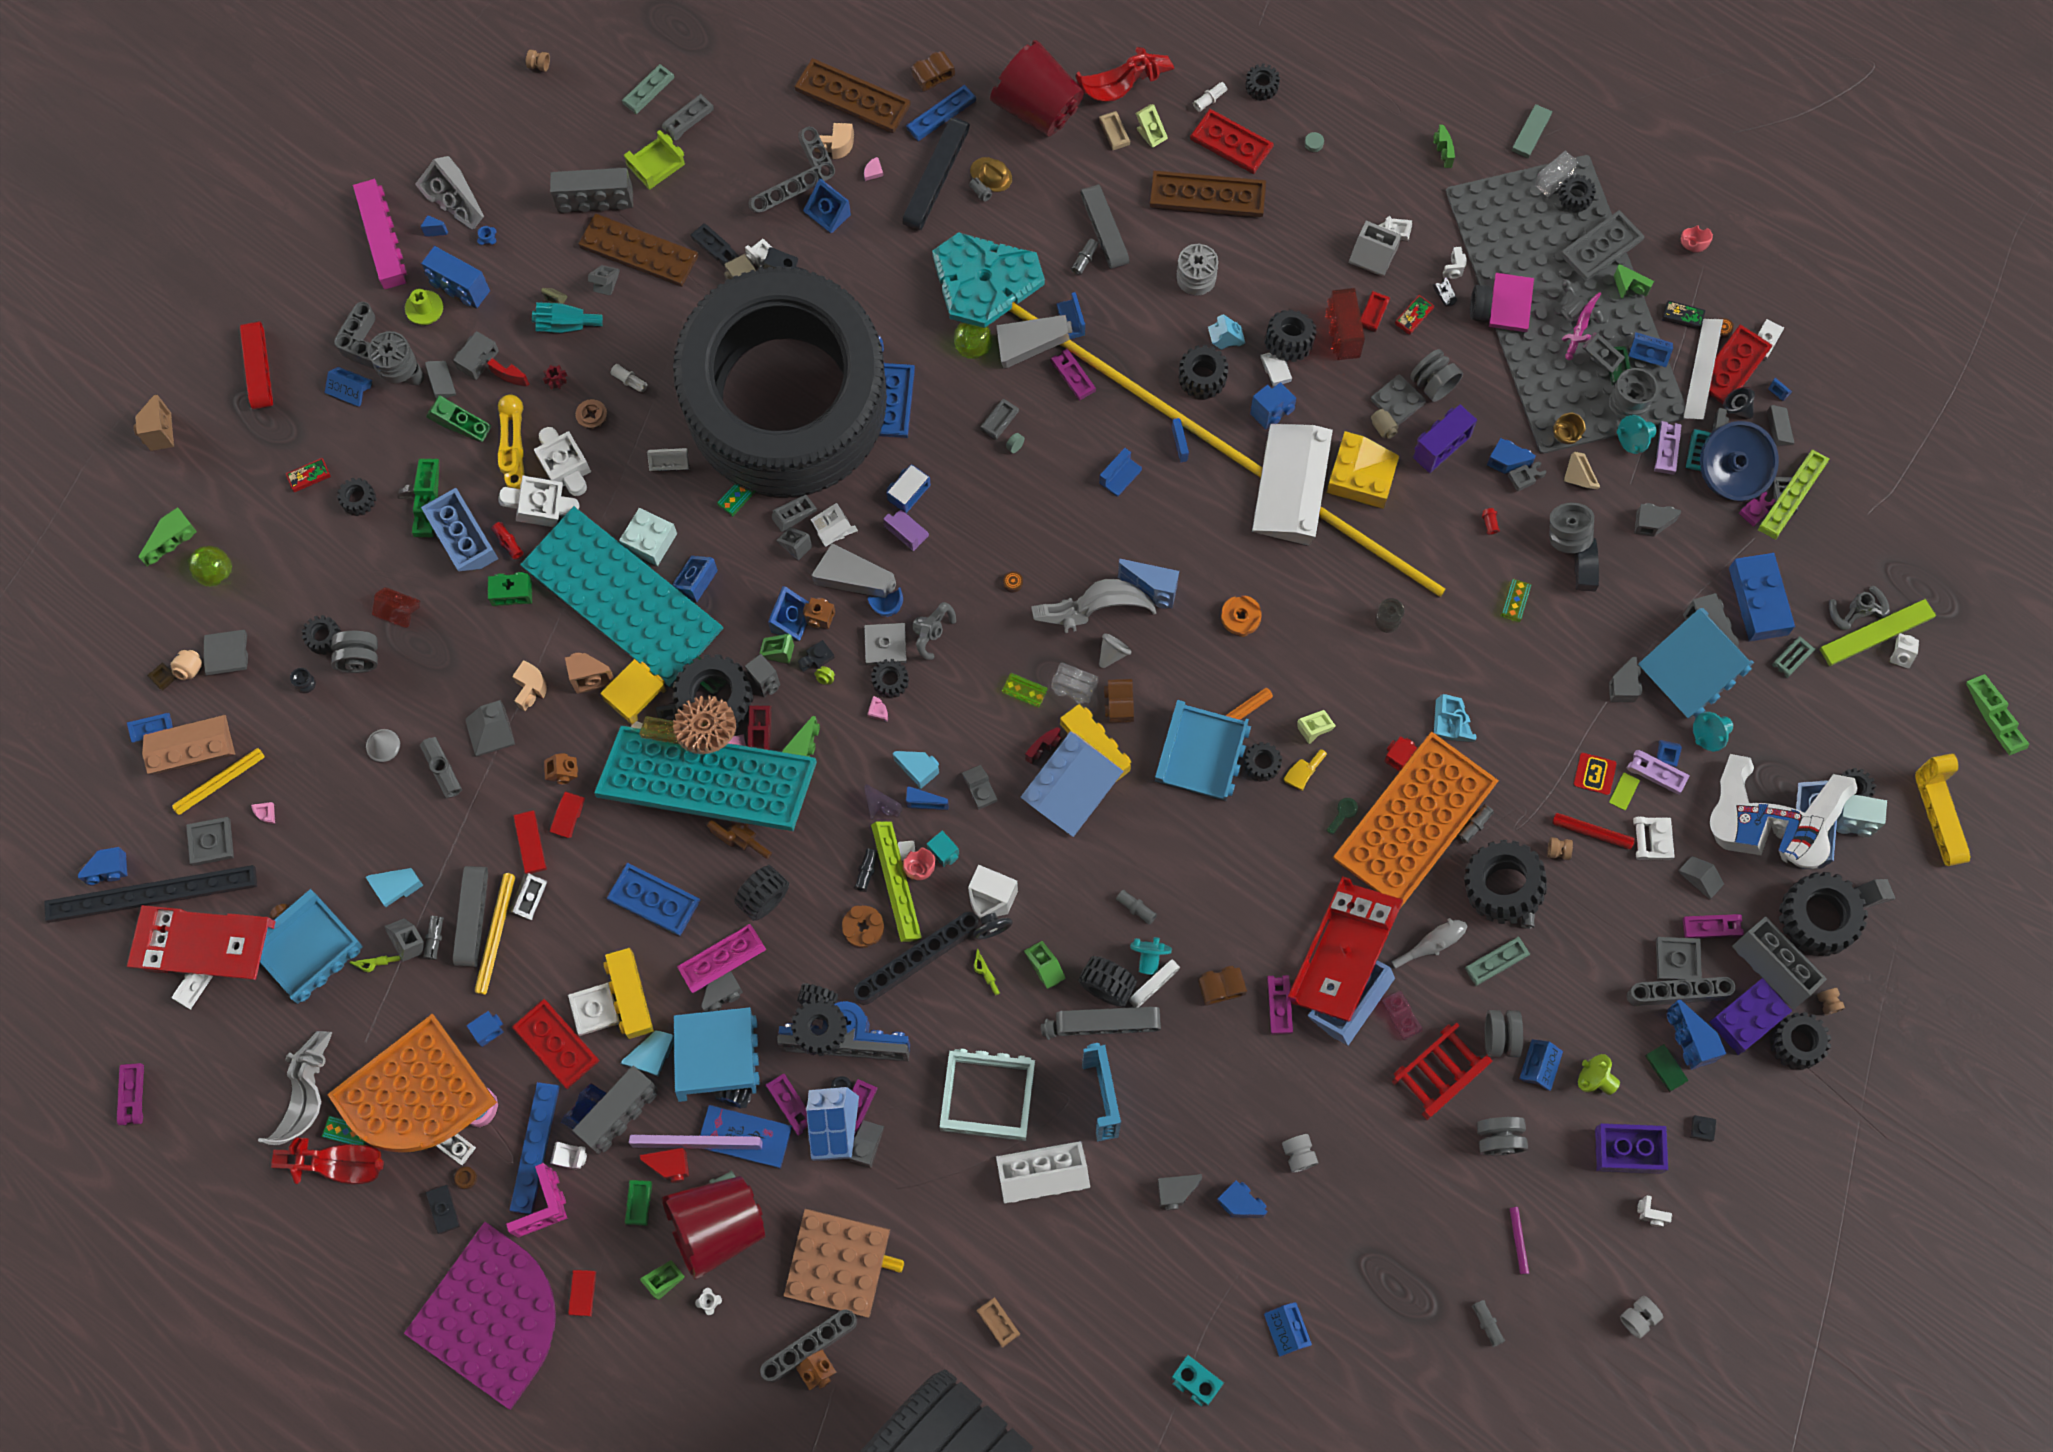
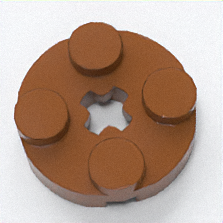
M854 906L843 919V934L847 941L857 948H867L876 944L884 933L882 916L876 909L870 906ZM867 922L868 930L864 929L863 932H860L858 924Z

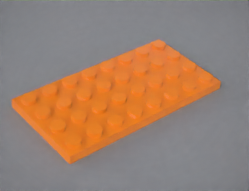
M1431 731L1333 856V859L1376 892L1403 899L1402 907L1499 780Z

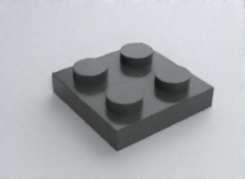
M1400 374L1376 392L1370 399L1379 410L1384 409L1388 411L1398 426L1426 403V399Z
M224 817L186 825L189 859L192 866L234 858L230 818Z
M1657 937V980L1701 979L1700 939Z

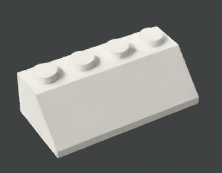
M1081 1141L996 1156L1004 1203L1090 1188L1087 1164Z

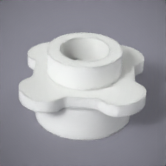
M706 1288L695 1304L698 1308L704 1309L707 1315H712L715 1307L721 1304L722 1298L719 1295L713 1294L710 1288Z

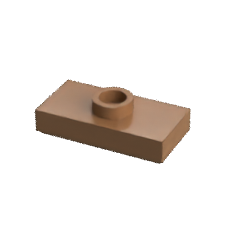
M995 1297L977 1310L1002 1348L1020 1335Z

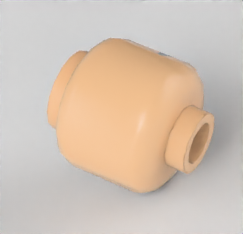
M181 650L178 652L170 664L172 674L180 680L194 678L202 667L199 654L193 650Z

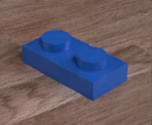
M170 713L127 722L132 743L143 741L145 734L173 728Z

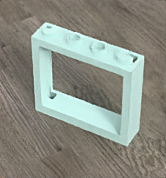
M966 1049L949 1051L940 1131L1026 1141L1035 1060L1025 1056L1010 1058V1055L1004 1053L992 1056L988 1055L989 1053L985 1051H976V1054L967 1053ZM956 1062L1027 1070L1021 1128L948 1120Z

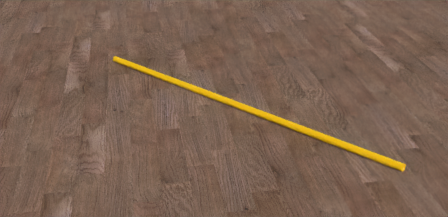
M1014 302L1012 303V308L1009 311L1023 321L1038 319ZM1068 340L1059 344L1172 420L1180 418L1184 428L1261 478L1263 467L1073 341ZM1320 506L1319 517L1437 596L1441 597L1446 590L1444 587Z

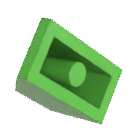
M1043 941L1024 950L1035 972L1047 989L1066 979L1057 958Z

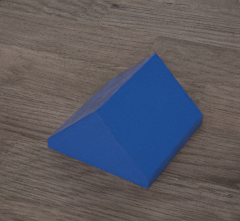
M822 179L818 180L803 210L830 233H833L851 215L849 201Z
M691 556L672 586L697 603L718 571L712 557Z
M783 586L768 621L771 633L777 635L790 634L793 640L800 641L807 625L803 609L805 604H809V602Z

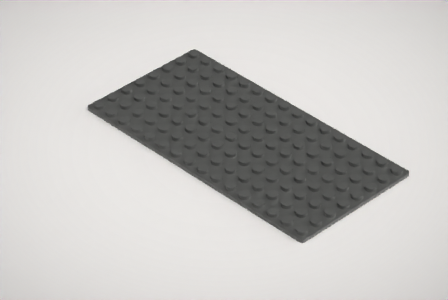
M1583 155L1448 187L1446 194L1479 285L1491 286L1493 294L1496 273L1534 278L1528 331L1521 332L1495 328L1539 452L1545 454L1618 436L1616 431L1622 419L1617 417L1609 406V396L1615 386H1612L1610 372L1590 359L1591 355L1582 348L1586 342L1578 344L1572 360L1565 358L1571 340L1564 342L1562 338L1567 334L1574 333V327H1576L1578 320L1569 323L1560 313L1562 307L1568 303L1567 293L1561 285L1564 279L1570 280V286L1574 289L1575 295L1578 297L1582 295L1588 302L1601 292L1592 312L1595 309H1599L1604 317V321L1601 324H1597L1593 319H1589L1588 326L1583 331L1582 336L1586 334L1592 336L1596 332L1613 347L1626 346L1628 354L1635 332L1660 339L1644 296L1635 293L1630 288L1623 299L1619 294L1613 277L1618 265L1620 264L1634 271L1627 252L1588 281H1585L1560 255L1562 250L1612 215L1590 156ZM1576 174H1580V178L1584 175L1586 176L1585 180L1590 178L1592 180L1590 184H1595L1596 192L1591 206L1585 211L1582 208L1581 212H1578V209L1572 212V208H1569V210L1565 209L1566 204L1562 206V201H1559L1561 186L1567 177L1570 178L1571 175H1574V178ZM1572 189L1570 191L1575 197L1584 196L1581 190ZM1629 357L1631 369L1639 368L1646 370L1654 376L1658 384V393L1648 412L1642 418L1645 421L1652 422L1655 427L1660 426L1661 421L1673 423L1687 419L1684 418L1686 405L1669 361L1667 367ZM1573 412L1580 415L1584 420L1586 430L1576 443L1567 445L1559 442L1554 437L1553 427L1560 416Z

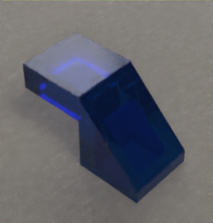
M592 1083L589 1084L579 1094L576 1105L563 1116L561 1123L574 1129L607 1093Z

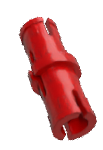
M502 522L494 524L491 530L500 540V545L509 552L513 560L519 559L524 552L515 542L513 534L506 530Z

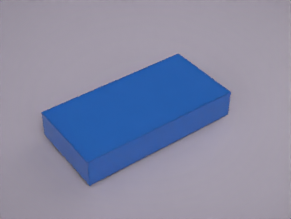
M1176 418L1172 421V431L1181 463L1188 460L1189 451L1181 419Z

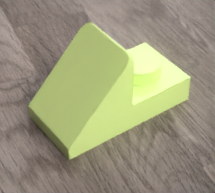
M1153 104L1136 113L1141 125L1137 127V130L1152 148L1168 139Z
M1325 710L1300 718L1297 721L1299 731L1309 744L1319 735L1329 732L1335 727V724Z

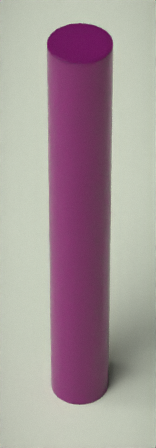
M1518 1207L1510 1208L1520 1274H1529Z

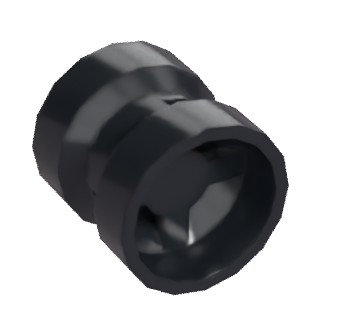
M297 668L290 675L291 683L299 692L309 693L315 688L316 681L307 669Z

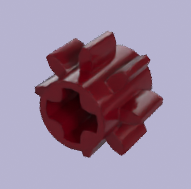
M550 365L547 371H543L546 376L543 378L545 384L549 383L550 389H553V387L561 389L563 384H567L565 378L567 376L566 370H562L560 365Z

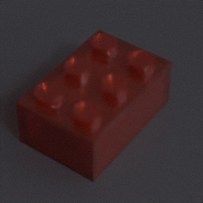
M1355 288L1332 290L1331 297L1327 301L1328 308L1325 309L1326 319H1330L1331 324L1329 325V335L1333 336L1334 340L1332 342L1333 354L1336 353L1337 360L1360 358L1365 337Z

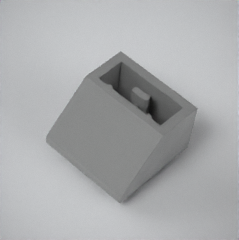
M1366 221L1358 236L1349 263L1384 277L1399 247L1401 234Z

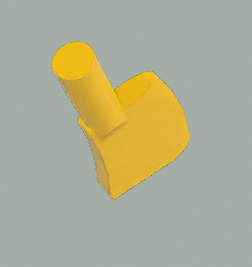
M1320 749L1310 763L1300 759L1284 777L1285 783L1303 791L1309 778L1327 753Z

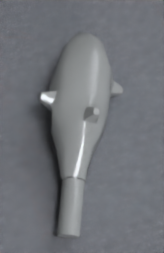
M1449 918L1447 923L1437 926L1432 932L1422 938L1412 950L1391 961L1396 969L1412 959L1434 953L1439 955V951L1456 943L1464 935L1467 924L1463 921Z

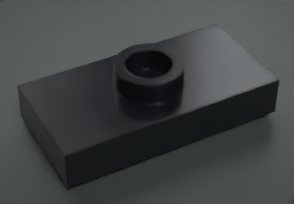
M444 1185L426 1192L438 1234L459 1228L460 1223L449 1186Z

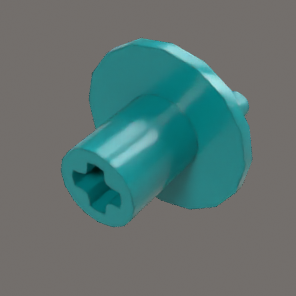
M1630 415L1621 420L1616 432L1622 447L1629 453L1638 454L1648 448L1651 438L1656 435V427L1652 422L1645 421L1640 416Z
M1712 712L1701 713L1695 718L1693 723L1696 744L1712 752L1720 751L1726 746L1729 740V733L1733 730V723L1730 718L1726 716L1720 717Z
M1154 937L1153 942H1143L1135 938L1134 942L1130 944L1132 950L1141 952L1139 972L1152 975L1158 972L1159 956L1170 954L1172 948L1164 943H1159L1160 938Z

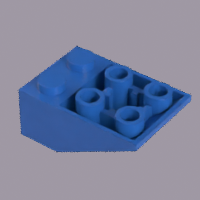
M1677 1000L1667 1009V1019L1674 1026L1676 1041L1682 1046L1684 1061L1690 1066L1691 1070L1714 1063L1726 1054L1718 1033L1683 1001Z

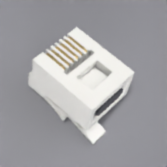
M837 503L811 519L825 547L836 540L843 539L846 535L858 531L855 525H850Z

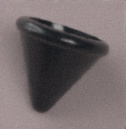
M1740 387L1733 390L1725 398L1723 408L1727 409L1729 414H1735L1747 419L1753 418L1755 398L1753 389Z

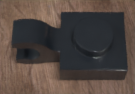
M822 640L806 650L808 656L798 660V666L803 672L814 664L819 669L834 659L835 656Z

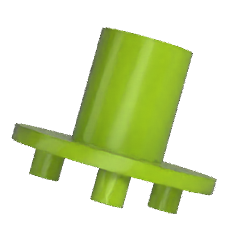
M416 289L411 293L405 304V313L408 319L418 325H429L437 321L443 312V302L439 295L433 291Z
M1600 1054L1590 1061L1584 1060L1582 1062L1584 1067L1579 1075L1578 1086L1583 1092H1591L1597 1088L1607 1095L1616 1092L1620 1085V1080L1610 1073L1612 1062L1607 1055Z

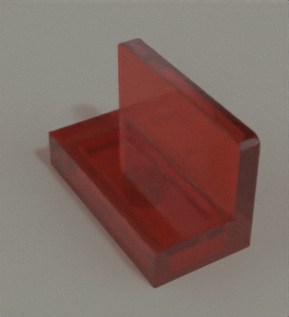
M384 587L375 593L372 615L407 628L410 626L412 613L420 608L421 600Z

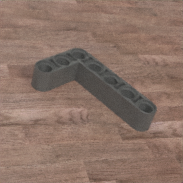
M805 127L798 133L799 141L812 167L751 197L748 203L751 211L755 213L763 212L816 186L819 179L826 181L833 177L835 168L815 128ZM806 130L812 133L811 141H807L804 138ZM814 148L820 150L821 155L818 159L812 154ZM822 166L828 167L829 174L827 176L822 175ZM806 174L812 176L811 184L805 183L804 176ZM789 182H793L796 186V190L793 193L789 192L787 188ZM773 190H776L779 193V199L777 201H774L771 198V192ZM757 198L762 201L761 209H757L754 206V201Z
M359 302L352 309L334 341L342 356L375 369L368 356L369 342L364 341L375 322L376 317L367 302ZM418 363L416 365V373L404 382L411 385H419L424 381V374Z

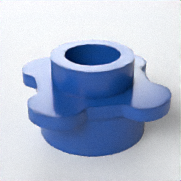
M483 226L478 229L479 238L477 242L479 245L485 243L493 245L496 243L495 234L497 231L494 227Z

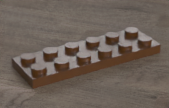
M813 58L795 85V91L893 134L911 106V101Z
M1153 170L1150 207L1263 217L1266 180Z
M596 213L579 242L581 249L681 287L698 258V252Z

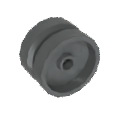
M1565 503L1554 508L1550 514L1549 541L1551 545L1564 553H1578L1589 548L1593 543L1595 516L1592 510L1579 503Z
M343 631L333 635L331 649L334 652L331 656V666L338 671L346 673H364L374 670L378 665V655L375 653L378 648V638L374 634L364 631Z
M1488 1010L1485 1018V1048L1489 1057H1500L1504 1051L1507 1057L1520 1058L1523 1047V1022L1520 1011L1507 1010L1503 1017L1500 1010Z
M1498 1117L1478 1121V1135L1487 1137L1479 1142L1480 1154L1497 1156L1526 1152L1528 1150L1527 1138L1520 1136V1134L1526 1131L1525 1119L1521 1117Z

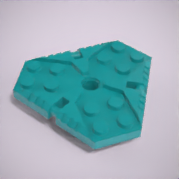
M959 232L932 251L940 284H943L942 292L948 313L952 320L985 328L1012 308L1013 302L1020 303L1045 285L1037 253L1033 251L1018 249L1017 247L1013 248L1002 243L1000 245L994 244V241H986V239H980Z

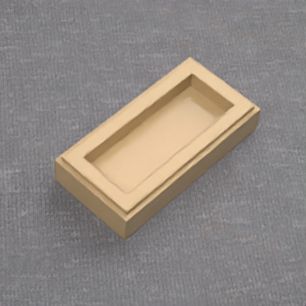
M1117 111L1099 117V122L1112 150L1130 145V139Z

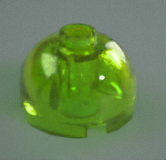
M963 322L960 323L954 333V345L958 352L966 358L973 359L979 358L984 353L987 354L992 347V334L989 326L983 328Z
M208 545L196 549L189 560L190 573L196 581L204 586L219 585L220 581L228 578L232 569L231 560L227 554L216 546Z

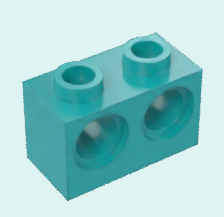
M1187 1355L1171 1378L1174 1380L1173 1385L1181 1392L1186 1390L1192 1394L1191 1399L1199 1406L1203 1404L1208 1406L1224 1384V1382L1189 1355ZM1185 1369L1193 1373V1379L1189 1382L1181 1378V1372ZM1202 1383H1206L1211 1387L1210 1395L1204 1396L1200 1393L1199 1386Z

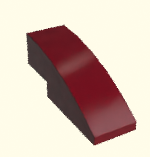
M749 705L748 747L770 750L772 706Z

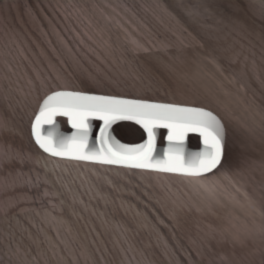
M1173 959L1169 961L1132 995L1129 1002L1135 1008L1140 1007L1180 969L1178 964Z

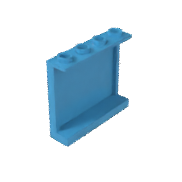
M1699 608L1638 664L1687 718H1692L1693 716L1696 718L1701 713H1704V707L1708 703L1711 705L1721 697L1719 693L1724 689L1726 691L1731 689L1736 684L1734 680L1740 675L1744 677L1752 670L1750 666L1754 663L1752 660L1749 661L1707 616L1709 614L1704 608Z
M1177 700L1155 781L1227 801V797L1232 796L1235 784H1231L1233 776L1237 777L1240 765L1237 764L1238 758H1243L1246 748L1245 745H1242L1244 737L1248 738L1251 726H1248L1249 719L1242 721L1187 706L1184 701Z
M310 889L274 920L276 921L274 929L268 927L260 962L290 995V998L298 1004L307 1000L315 988L323 986L330 975L340 971L346 961L356 957L360 953V949L363 948V945L318 895Z
M750 1007L674 1016L675 1093L678 1102L687 1101V1094L741 1088H751L753 1094L756 1093V1085H759V1073L755 1072V1066H759L758 1053H754V1047H758L757 1034H754V1028H757L756 1015H752Z
M1100 1043L1087 1045L1086 1049H1083L1082 1067L1083 1069L1096 1067L1106 1117L1097 1118L1096 1137L1098 1142L1118 1138L1121 1120L1105 1045L1100 1046Z

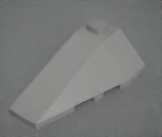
M449 156L434 159L415 185L428 200L436 202L441 206V209L444 211L448 210L463 224L471 229H475L484 215L463 174Z

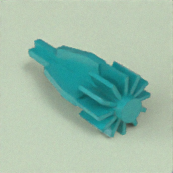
M536 302V311H532V322L536 323V331L563 333L581 330L583 325L602 326L603 315L583 314V309L560 303Z

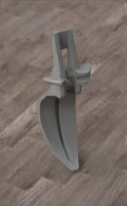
M1104 579L1095 582L1075 602L1072 601V598H1069L1068 600L1063 599L1058 604L1031 606L1034 620L1063 625L1065 633H1068L1070 627H1072L1073 632L1076 631V625L1087 623L1088 617L1092 612L1108 606L1136 605L1149 609L1153 615L1156 614L1154 603L1147 594L1132 583L1119 579Z
M316 1031L295 1055L292 1053L287 1054L286 1061L290 1063L287 1076L292 1083L291 1101L276 1131L267 1139L259 1138L258 1142L267 1145H280L302 1135L313 1124L321 1106L319 1091L315 1086L314 1073H319V1067H323L325 1064V1057L322 1054L328 1046L332 1032Z

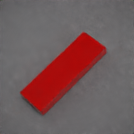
M535 811L513 815L525 874L547 870Z

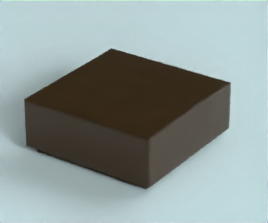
M163 662L147 675L161 691L177 679Z

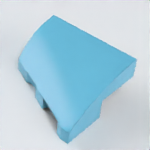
M1442 694L1436 699L1434 733L1440 738L1455 741H1476V734H1472L1468 724L1471 721L1465 713L1462 698Z
M412 868L373 874L366 877L385 907L403 895L405 897L409 896L423 886Z
M655 1030L626 1056L621 1064L630 1068L634 1065L639 1071L658 1076L665 1059L668 1058L673 1047L674 1035Z

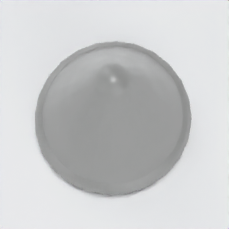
M1107 633L1102 635L1103 640L1099 662L1101 668H1106L1131 654L1130 648L1117 638Z
M380 729L373 732L366 742V751L369 757L377 762H386L393 759L400 749L399 737L388 729Z

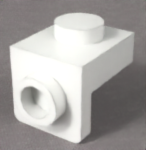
M764 239L752 248L747 245L745 247L746 257L752 265L755 264L761 268L771 246Z
M1454 247L1451 254L1452 265L1445 266L1443 278L1456 279L1462 277L1466 265V255L1462 254L1461 247Z
M1899 633L1896 638L1895 651L1890 658V662L1910 668L1918 654L1919 640Z
M555 1142L550 1164L574 1170L580 1169L585 1164L587 1157L585 1147Z
M1646 1195L1642 1200H1639L1637 1212L1640 1213V1220L1649 1221L1650 1225L1655 1227H1664V1225L1671 1222L1672 1213L1650 1209L1651 1196Z

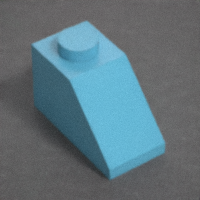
M895 751L893 753L894 761L920 789L939 774V763L933 756L929 757L925 752Z

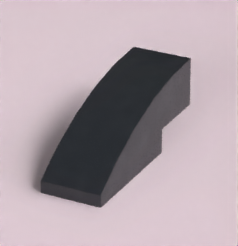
M1593 538V543L1589 548L1575 553V590L1596 592L1599 587V558L1596 538Z

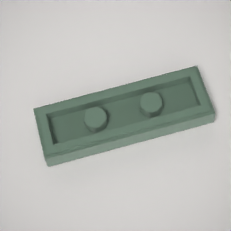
M659 64L622 100L623 105L637 114L674 79V74Z
M1535 104L1512 148L1513 152L1527 158L1530 157L1552 115V111Z
M1517 937L1466 966L1464 969L1475 986H1478L1525 959L1530 953L1520 937Z

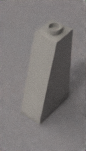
M1066 315L997 325L1003 369L1070 340L1069 333H1072L1071 321H1067Z
M833 543L811 575L814 584L818 586L883 598L892 593L896 586L893 573Z

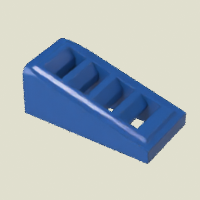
M907 787L906 802L908 808L948 809L947 798Z

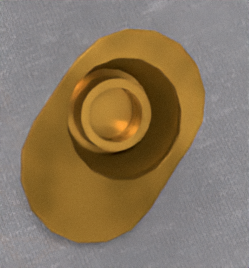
M982 157L974 161L971 166L970 173L974 179L978 178L986 188L989 187L992 191H1004L1012 183L1010 170L999 160Z

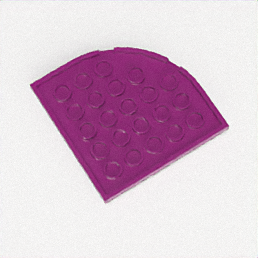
M484 1222L404 1334L511 1410L539 1371L550 1350L556 1320L553 1292L538 1262L521 1246Z

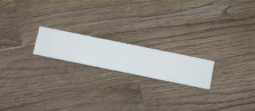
M1703 319L1684 418L1704 419L1723 319Z

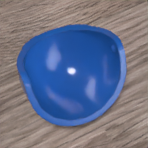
M901 587L888 594L886 598L868 597L871 608L883 617L897 614L903 604Z

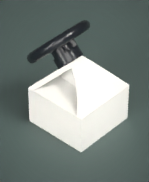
M978 865L968 889L971 906L982 923V926L973 933V937L977 940L996 936L1012 926V919H998L997 916L1009 913L1017 895L1018 886L1017 880Z

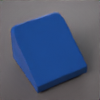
M427 216L421 225L425 236L448 234L444 222L431 216Z
M1776 378L1768 388L1782 401L1792 393L1790 389Z
M1660 740L1657 759L1677 767L1682 749L1681 745Z

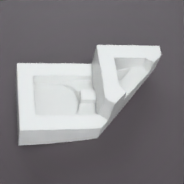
M1389 216L1379 226L1401 234L1400 240L1408 241L1412 220L1392 219Z

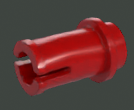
M1494 508L1485 509L1482 514L1488 535L1500 532L1496 518L1497 511Z

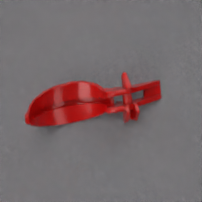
M1137 47V55L1130 57L1125 64L1095 75L1081 76L1080 72H1077L1075 78L1084 93L1097 100L1113 101L1123 97L1138 78L1143 80L1148 77L1150 81H1155L1158 79L1160 72L1170 71L1175 67L1168 56L1148 54L1145 48Z
M295 1138L290 1144L289 1150H273L271 1168L290 1169L295 1184L301 1182L302 1171H315L328 1179L340 1183L365 1184L378 1178L379 1171L383 1170L384 1161L381 1159V1152L370 1146L345 1144L316 1151L307 1150L308 1138ZM289 1155H296L295 1164H288ZM305 1156H312L311 1165H304Z

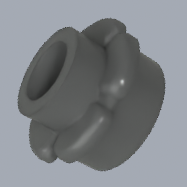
M1045 1019V1023L1041 1024L1042 1036H1046L1047 1040L1057 1036L1054 1020L1049 1021Z

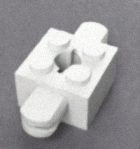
M552 427L542 429L539 433L542 445L535 448L534 451L551 481L563 482L562 487L566 485L568 491L573 496L582 495L587 490L583 476L591 471L570 432L568 431L559 436Z
M527 476L522 477L520 489L503 487L498 497L501 506L517 509L516 521L555 527L559 516H565L573 506L579 509L577 499L561 496L563 482Z

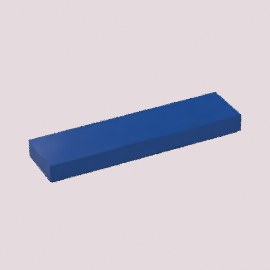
M963 85L906 125L907 130L917 141H920L950 120L951 117H954L974 103L976 96Z

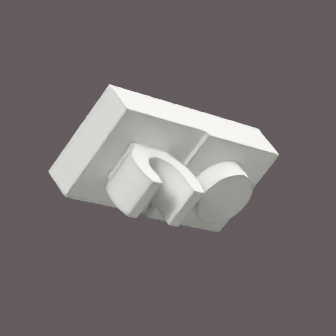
M185 974V980L182 981L171 998L191 1009L213 976Z

